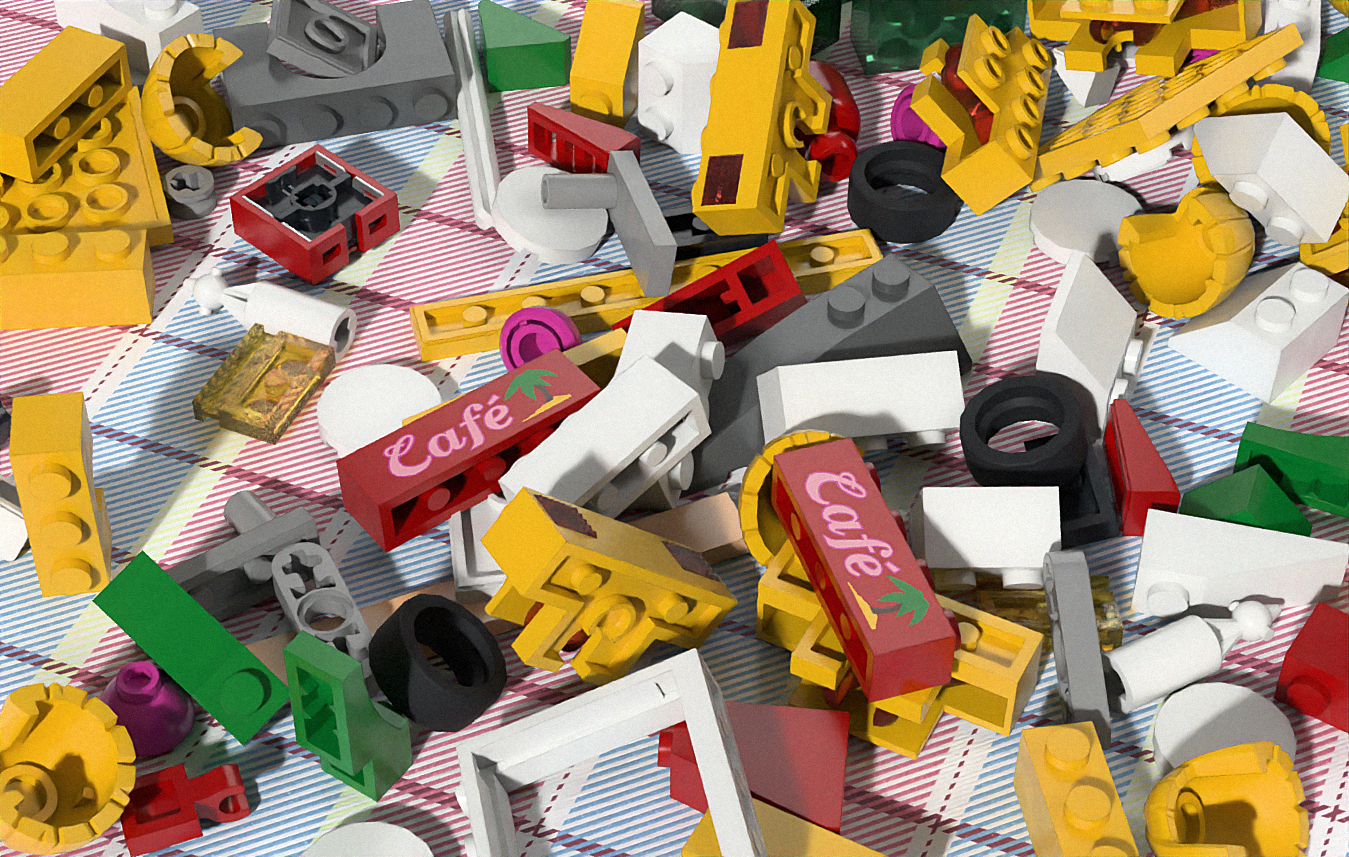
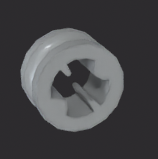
M195 165L180 166L172 169L164 176L162 188L168 212L171 216L181 220H195L205 217L214 211L217 199L216 192L214 191L213 174L208 169Z

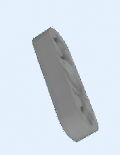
M300 542L284 547L273 558L271 570L275 595L295 637L304 630L343 653L347 651L348 656L361 662L364 681L369 697L372 699L380 691L369 666V643L373 636L331 554L321 545L310 542ZM306 573L308 578L314 579L315 590L306 593V587L299 574ZM323 614H336L345 619L339 627L328 631L315 630L308 625L312 619Z
M1081 549L1047 552L1043 558V580L1064 724L1092 721L1102 750H1109L1111 746V721L1087 561Z

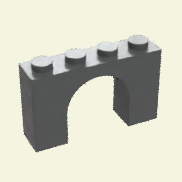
M411 0L375 6L378 46L381 58L374 65L360 73L335 79H317L296 74L283 66L277 57L267 53L266 47L269 32L267 22L213 29L214 40L221 37L243 52L242 57L218 74L225 104L231 117L232 133L243 127L260 133L263 140L256 150L458 119L455 73L430 1Z

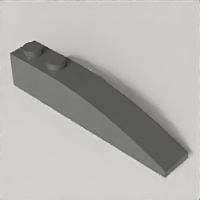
M889 254L801 306L724 362L722 375L718 380L712 381L708 395V423L711 434L691 451L694 461L693 477L689 488L681 490L679 499L726 483L727 473L748 467L754 456L761 454L762 447L765 445L756 377L777 366L957 350L960 376L962 377L971 371L973 361L935 285L893 254Z

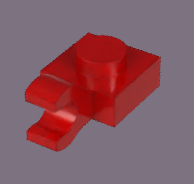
M182 763L135 777L134 788L128 795L130 800L120 816V821L130 856L136 857L202 837L203 833L199 819L208 818L216 822L228 823L247 817L251 814L238 764L222 765L204 775L188 779L184 764Z

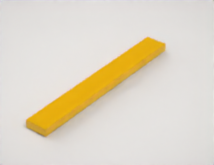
M869 228L777 244L804 295L827 292L884 258ZM756 248L675 261L669 295ZM633 269L417 305L409 307L411 327L423 363L499 349L500 333L506 320L518 310L530 306H548L564 312L573 320L580 335L611 330V325L634 314L635 310H642L666 296L645 297Z

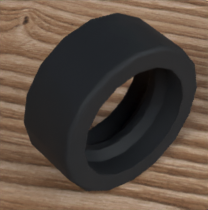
M907 141L881 143L863 151L853 161L849 174L847 208L851 220L860 229L869 228L874 238L898 244L921 243L940 236L953 223L958 197L954 190L941 178L945 155L925 144ZM901 184L917 187L931 195L922 199L901 200L889 198L875 190L888 185Z
M1033 375L1008 377L986 386L971 398L960 416L959 436L966 465L975 482L982 487L1061 488L1079 472L1087 456V436L1081 406L1070 389L1053 379ZM1037 420L1051 423L1060 428L1058 434L1045 445L1026 452L1008 453L994 450L987 445L990 438L1001 429L1017 422Z
M419 594L404 601L376 630L369 643V666L380 690L391 704L415 724L435 732H458L472 724L501 696L507 682L506 661L494 636L482 621L461 604L441 595ZM418 643L429 647L438 654L454 672L458 683L447 679L437 671L423 655Z

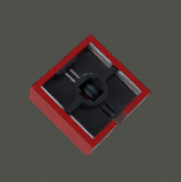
M320 144L314 145L229 197L234 233L311 286L316 285L349 263L348 254L351 252L362 251L366 253L400 231L397 194Z

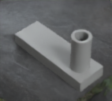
M610 151L607 173L543 175L541 180V201L544 209H606L645 297L669 295L678 245L633 151Z
M248 490L237 492L226 502L223 514L225 520L240 535L165 572L218 622H221L275 595L271 564L273 558L281 549L300 542L321 545L315 518L303 506L278 517L254 492ZM306 573L299 574L302 581L308 579ZM135 642V644L141 649V651L147 656V658L150 657V656Z

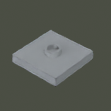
M273 0L266 47L267 53L320 79L351 76L368 69L376 63L377 26L325 0Z

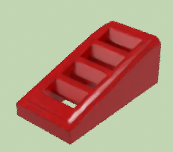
M536 101L527 106L528 152L557 169L571 174L607 173L610 151H633L640 165L641 139L638 136L621 128ZM552 132L556 134V142L552 141Z
M1113 399V404H1110L1102 446L1118 529L1122 536H1143L1148 509L1177 514L1181 495L1172 474L1126 399Z

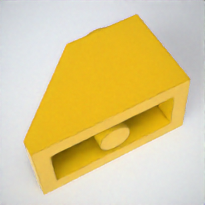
M587 0L570 72L571 113L621 129L625 128L638 104V42L645 38V2L637 0Z

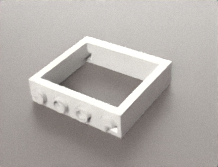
M697 648L456 745L462 781H459L460 785L454 787L462 811L470 819L472 834L464 837L467 856L521 857L508 797L509 791L686 720L722 857H769L721 688Z

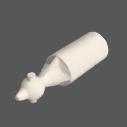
M212 267L210 273L199 278H187L183 282V287L193 294L195 301L201 306L200 314L211 316L212 309L224 306L245 327L248 333L335 362L341 360L346 355L353 342L357 326V317L353 309L268 281L229 287L226 280L222 277L223 269Z
M1235 601L1229 606V612L1232 614L1231 619H1209L1189 615L1101 655L1109 705L1117 712L1126 714L1217 672L1221 667L1222 661L1240 638L1250 642L1261 639L1269 641L1273 638L1275 632L1271 629L1272 622L1281 614V607L1278 604L1263 605L1257 601H1245L1241 604Z

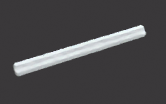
M462 8L458 12L448 10L444 14L443 30L447 53L455 73L457 114L475 222L480 229L486 231L491 227L495 228L491 209L501 177L472 16L467 10Z

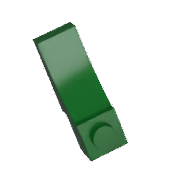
M1247 422L1240 439L1233 474L1260 464L1292 502L1349 519V436L1298 433Z
M143 550L92 600L244 747L290 701L289 688Z
M302 630L283 648L296 742L301 747L320 757L321 769L324 772L378 802L413 765L409 720L390 703L385 701L376 702L369 697L361 662Z

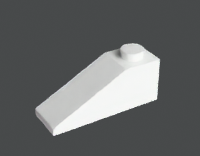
M1148 509L1130 611L1176 620L1189 615L1209 619L1231 618L1232 614L1229 612V606L1235 601H1238L1240 604L1245 601H1257L1263 605L1278 604L1283 609L1318 603L1319 601L1338 599L1349 560V544Z

